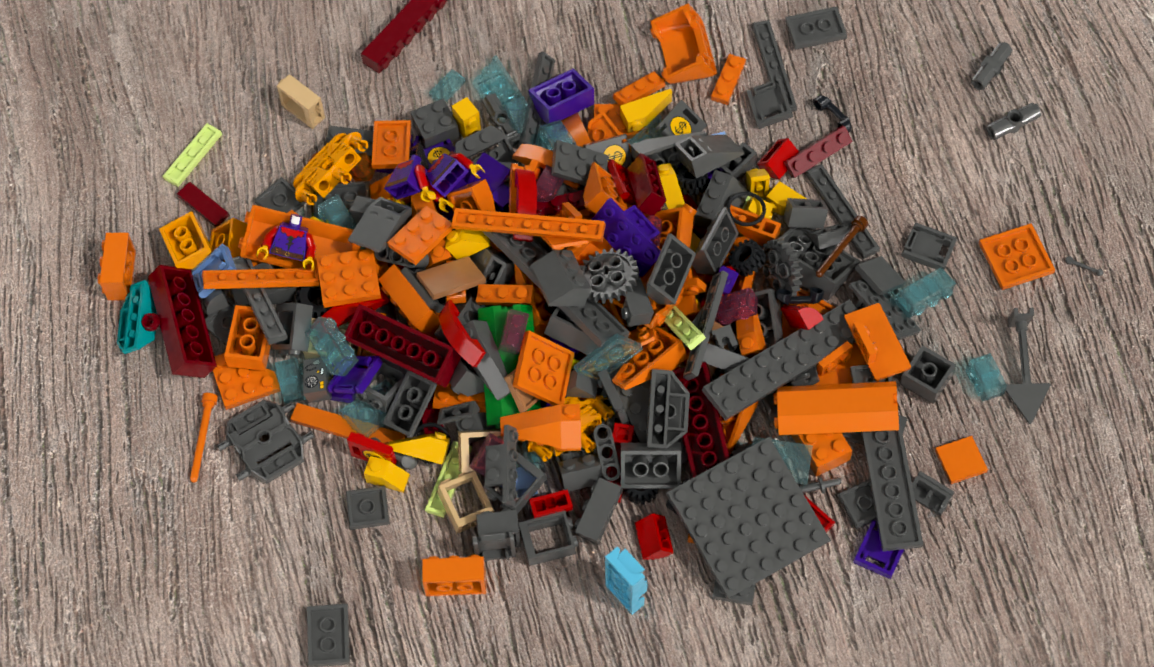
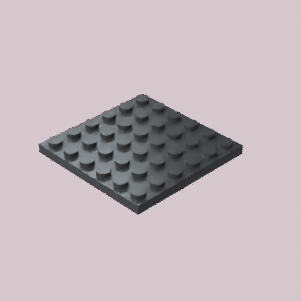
M770 437L666 493L727 600L831 541Z

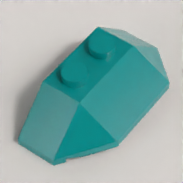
M145 280L130 285V292L121 307L117 345L124 354L139 350L155 340L156 330L147 331L142 325L144 315L148 313L157 314L151 288Z

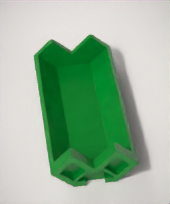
M516 304L510 307H501L499 305L478 309V320L487 321L507 375L517 367L524 332L531 331L535 333L532 305ZM484 384L487 426H495V429H500V417L520 412L512 394L497 400ZM540 400L527 411L541 409Z

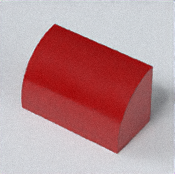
M789 138L779 139L756 165L760 169H765L771 178L780 180L787 172L784 161L799 153V151Z
M796 305L781 307L788 323L793 328L810 330L824 320L821 314L814 308Z
M568 489L529 499L533 519L561 511L568 512L573 510Z
M652 513L635 522L644 560L660 559L674 553L665 516Z

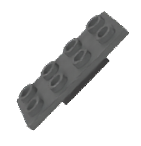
M864 279L849 284V288L860 299L855 305L858 310L880 303L898 340L918 334L921 331L916 322L898 305L890 293L879 296Z

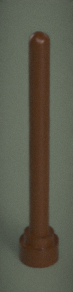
M858 215L854 218L850 231L816 271L817 277H822L854 236L867 228L868 221L865 217Z

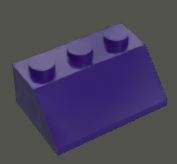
M574 68L528 90L539 116L549 126L594 105V87Z

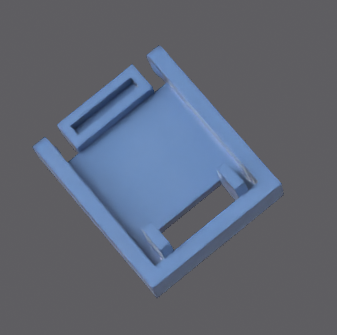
M223 243L191 271L194 276L193 280L196 290L201 298H206L215 290L203 289L202 271L236 270L230 250Z

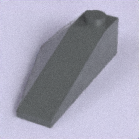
M471 320L463 327L471 339L479 341L486 352L478 366L471 367L497 400H501L511 394L504 379L507 376L506 369L487 321Z

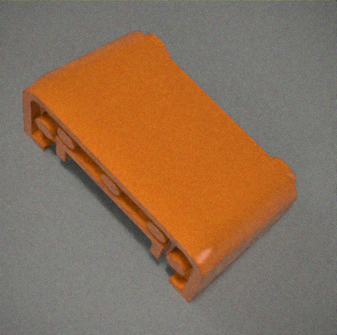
M689 3L650 21L652 26L650 29L651 34L660 41L666 67L663 68L661 73L663 80L669 84L709 78L717 74L704 22Z

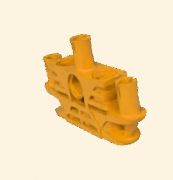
M352 132L348 135L345 133L337 134L307 163L293 182L297 201L314 205L312 200L317 202V196L313 194L314 192L325 198L340 181L343 184L349 183L346 179L351 181L352 176L349 172L361 160L355 149L357 148L359 151L364 152L366 150L362 147L368 148V142L362 139L359 132Z
M596 395V399L566 397L564 404H580L581 447L586 453H590L595 449L596 443L588 435L593 433L598 425L602 424L601 416L604 420H609L608 417L611 418L614 411L604 403V397ZM528 441L527 444L528 452L534 451L544 462L547 459L549 460L552 454L557 457L565 452L555 450V447L548 445L539 446L536 442Z

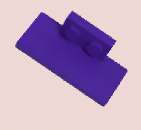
M484 152L476 162L485 170V173L482 170L477 171L476 174L480 179H477L471 173V169H469V172L451 191L472 182L486 179L493 193L499 186L504 184L510 175V169ZM447 205L445 209L448 213L443 211L442 215L451 220L453 219L454 212L452 207Z
M609 198L591 220L605 221L603 237L616 251L621 249V253L627 251L628 256L632 255L633 259L637 262L640 272L639 276L643 277L656 263L661 252L652 242L660 232L635 205L623 211L612 198Z

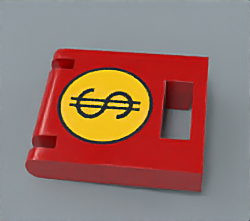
M350 432L347 442L351 456L367 462L370 456L388 460L397 466L392 446L365 437L363 434Z

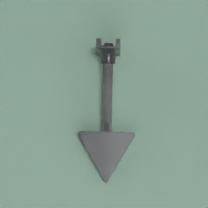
M1014 308L1008 318V327H1016L1018 332L1022 384H1005L1003 388L1028 424H1032L1051 384L1031 383L1026 331H1028V325L1034 316V308H1029L1027 313H1018V308Z

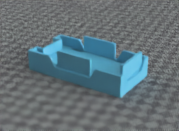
M616 547L605 556V585L633 615L644 606V597H639L647 592V580H645V576L642 574L645 569L626 548L620 552V549Z

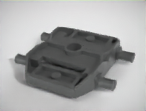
M490 125L455 143V153H461L467 158L497 144L498 147L486 152V154L498 162H510L522 166L519 161L512 159L515 152L510 145L511 140L519 137L517 130L504 134ZM480 156L471 160L474 162L473 165L476 164Z
M264 399L227 421L226 439L216 445L220 452L233 445L246 465V469L235 474L239 482L248 476H253L268 484L304 462V444L315 438L311 430L300 436L289 423L285 413L295 408L292 401L281 407L278 403ZM264 434L270 436L269 440L265 442L259 440ZM288 443L292 444L284 450L268 458L267 460L263 461L262 463L257 464L258 461L266 458L268 455L272 454L278 449L283 448Z

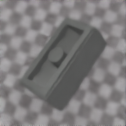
M836 224L809 232L808 237L817 248L824 249L839 244L850 231V228L845 225Z
M475 400L441 408L437 424L441 425L474 417L480 411V408Z

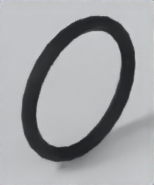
M752 192L736 193L729 199L726 206L733 222L741 226L756 225L761 222L766 214V205L763 199ZM744 195L756 198L762 205L761 216L753 222L738 221L732 216L730 206L734 199Z
M431 422L418 426L413 435L415 437L421 429L431 426L440 429L446 434L447 438H450L449 433L444 427ZM451 440L448 447L447 455L449 454L451 449ZM419 459L420 461H422V462H424V463H429V464H433V463H434V462H430V461H427V460Z

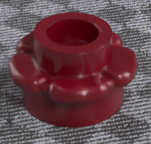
M148 313L142 318V325L147 331H155L160 324V318L155 313Z

